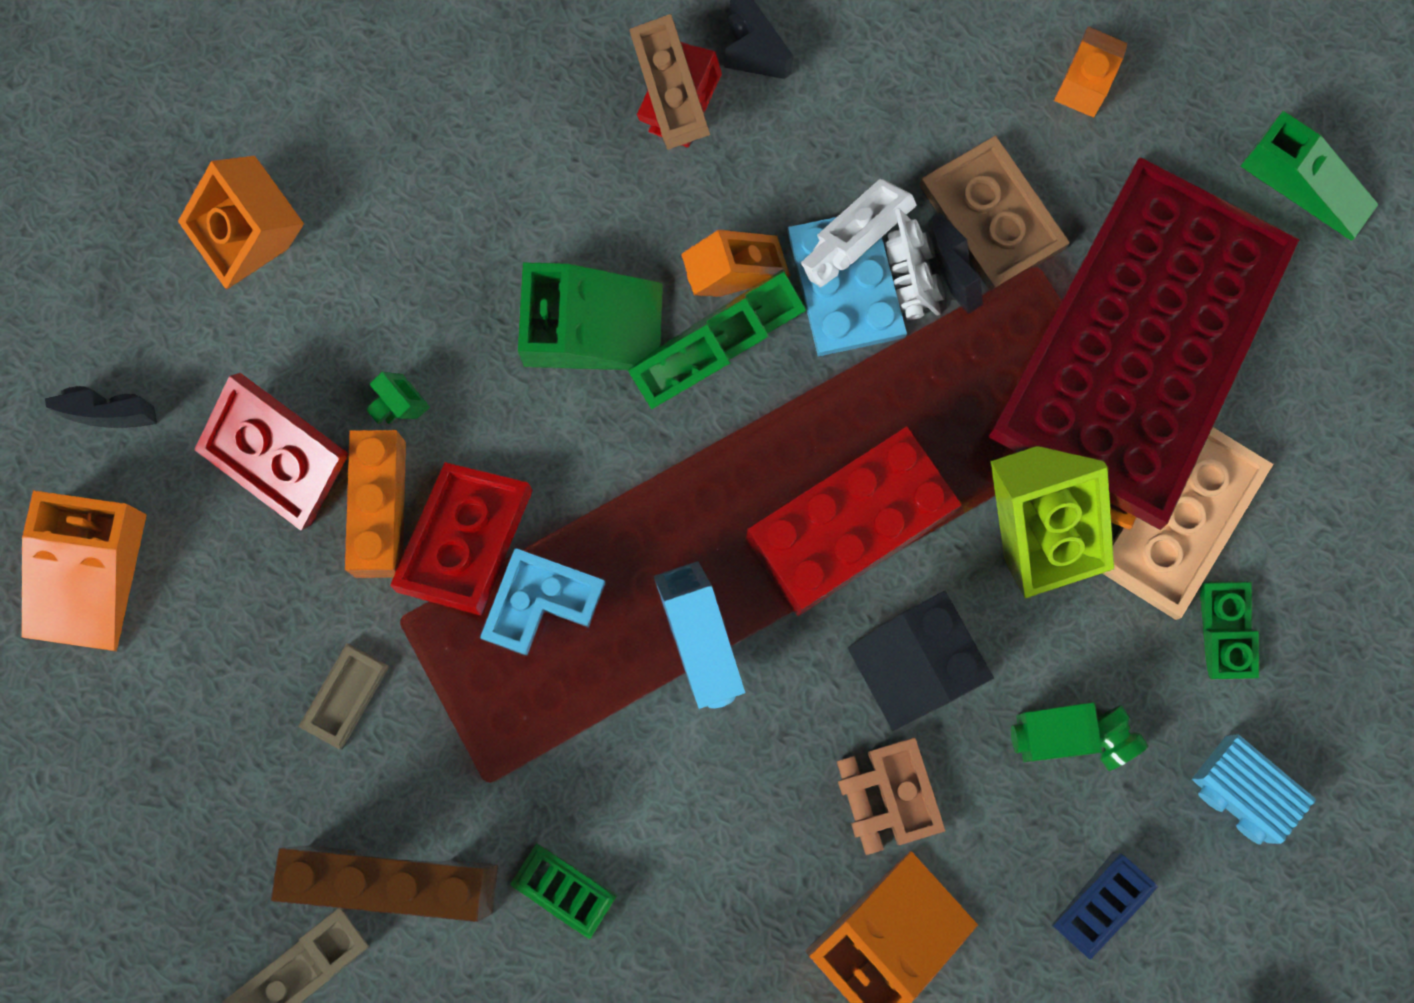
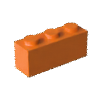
M355 430L349 433L345 571L355 578H393L403 557L406 441L397 430Z

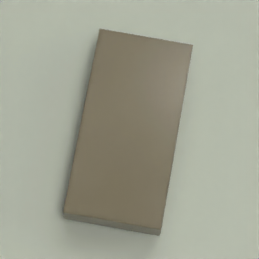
M346 643L298 727L342 750L390 666Z

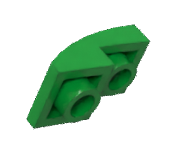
M1203 582L1199 589L1205 658L1209 678H1259V631L1252 629V582Z

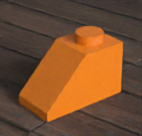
M1087 27L1054 101L1094 118L1108 94L1123 60L1128 43Z
M717 230L681 254L687 272V279L693 294L697 296L721 297L756 286L782 269L786 276L790 277L778 236Z

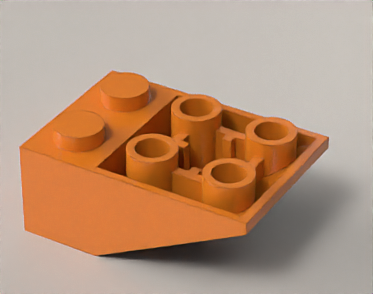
M33 490L22 535V638L117 652L147 514L125 503Z
M910 851L809 946L805 952L850 1003H912L975 930L978 924L917 856Z

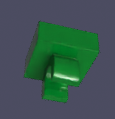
M381 372L370 383V386L380 397L366 411L377 424H381L384 420L390 424L396 418L417 419L430 408L428 403L403 374Z

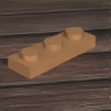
M669 14L629 29L667 150L710 135L672 15Z

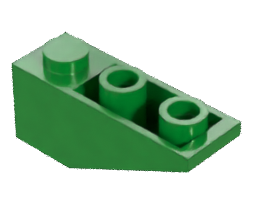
M1285 111L1279 114L1240 165V167L1350 241L1357 236L1378 206V203L1324 138Z

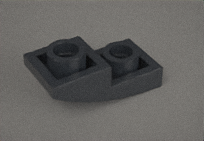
M74 386L63 389L61 395L45 398V404L48 409L65 419L81 424L106 428H130L157 424L155 407L136 394L116 395L109 399L110 403H107V399L89 387Z

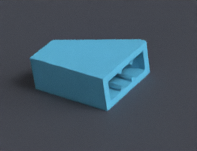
M697 561L655 575L654 579L698 708L706 706L709 708H720L732 703L735 697L744 694L745 690L712 585L701 565Z

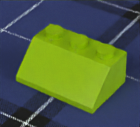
M1039 446L991 461L1004 559L1024 598L1114 570L1108 468L1104 461Z

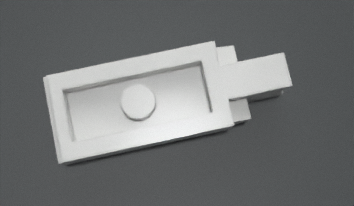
M879 179L817 235L820 241L814 248V251L801 262L808 279L819 287H823L837 277L839 270L848 268L850 264H853L898 223L895 212L896 208H900L907 215L917 206L913 195L884 179Z

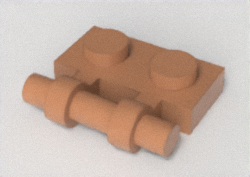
M916 738L869 751L868 755L873 771L860 774L855 756L837 761L842 778L841 781H838L842 795L847 794L855 819L851 826L855 838H861L866 855L884 850L878 831L892 827L897 845H903L945 832ZM878 785L887 812L873 816L865 789Z

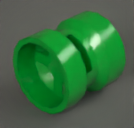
M1122 705L1107 711L1097 718L1101 745L1104 748L1102 750L1103 753L1100 755V760L1107 771L1124 765L1149 747L1141 733H1129L1131 729L1128 724L1130 717Z

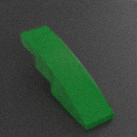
M782 269L630 367L628 372L652 410L730 364V359L768 338L769 332L802 314L806 309Z

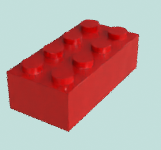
M906 426L748 528L746 540L799 617L953 516L962 504Z

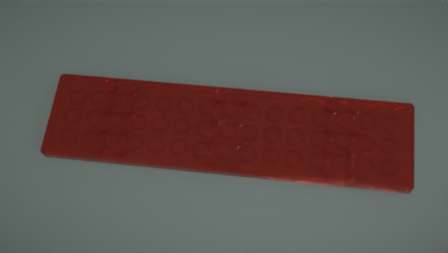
M1032 267L984 293L982 295L983 305L968 314L962 307L957 308L522 549V551L605 580V586L589 627L544 611L527 656L482 640L480 638L512 555L504 559L482 615L430 601L405 614L400 620L401 628L482 779L489 783H495L686 674L654 579L655 575L698 561L712 585L731 648L794 613V610L747 542L748 528L906 426L962 505L953 516L895 554L995 498L991 461L1017 452L989 438V435L1061 302V299L1043 271L1038 267Z

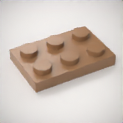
M996 135L921 178L919 186L937 213L940 212L967 239L969 260L991 293L1064 251L1070 244Z

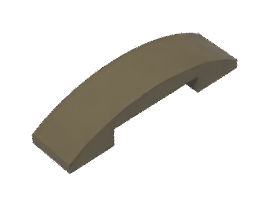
M338 908L302 936L298 943L222 1003H302L370 946L343 909Z

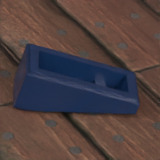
M1112 852L1051 926L1091 960L1148 900L1158 885L1123 854ZM1117 873L1135 887L1130 894L1112 879ZM1104 887L1122 903L1118 909H1115L1099 894ZM1090 902L1109 918L1104 925L1085 908ZM1076 916L1097 933L1092 940L1071 923Z

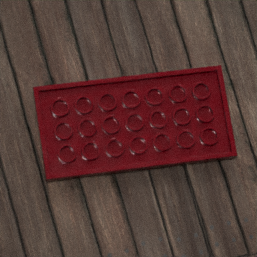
M1139 157L1000 414L989 438L1017 453L1039 446L1104 461L1108 468L1110 503L1162 530L1168 524L1300 239Z

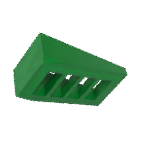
M538 843L535 844L510 884L513 888L588 939L592 938L618 896ZM544 860L550 864V867L535 889L528 882L541 861ZM560 871L566 877L553 898L550 899L544 893L557 872ZM575 881L582 888L567 910L560 904ZM591 892L598 899L585 920L576 916Z

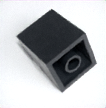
M946 590L901 613L847 648L892 731L995 679Z

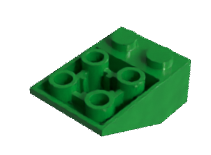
M523 262L518 353L523 366L628 370L660 347L663 283L573 264Z

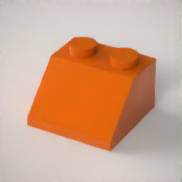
M256 156L211 161L178 220V223L225 289H229L289 249L304 225L301 218Z

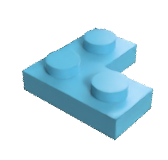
M515 548L480 638L527 656L544 611L589 627L605 586V580Z

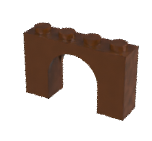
M317 846L279 848L271 901L478 922L493 913L498 865L457 860L417 861L357 855L355 850Z

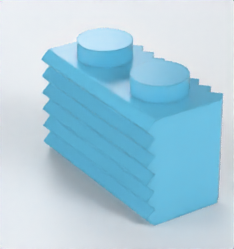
M1239 734L1225 736L1191 779L1202 788L1198 795L1203 801L1220 812H1223L1226 808L1240 820L1236 825L1237 829L1257 844H1262L1263 841L1273 844L1283 843L1286 837L1292 833V829L1298 825V821L1304 817V814L1309 811L1310 806L1316 801L1311 794Z

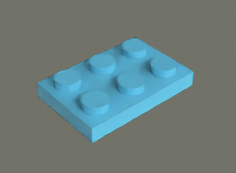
M837 217L788 227L787 231L818 356L903 339L907 335L882 237L853 264H850L848 268L839 270L838 276L823 287H819L808 279L801 262L814 251V248L820 241L817 235Z

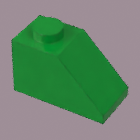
M1095 703L1022 713L1016 715L1017 724L1011 725L1013 749L1015 753H1022L1023 762L1103 753Z

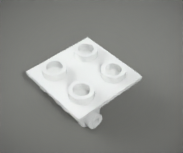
M896 208L895 212L900 230L892 231L887 235L889 241L885 243L889 263L892 266L891 274L910 273L893 281L895 288L904 287L896 290L901 313H905L907 320L923 317V309L929 308L936 315H941L938 301L944 300L945 294L939 275H932L929 259L935 258L932 239L928 232L922 233L916 219L911 220L900 208Z

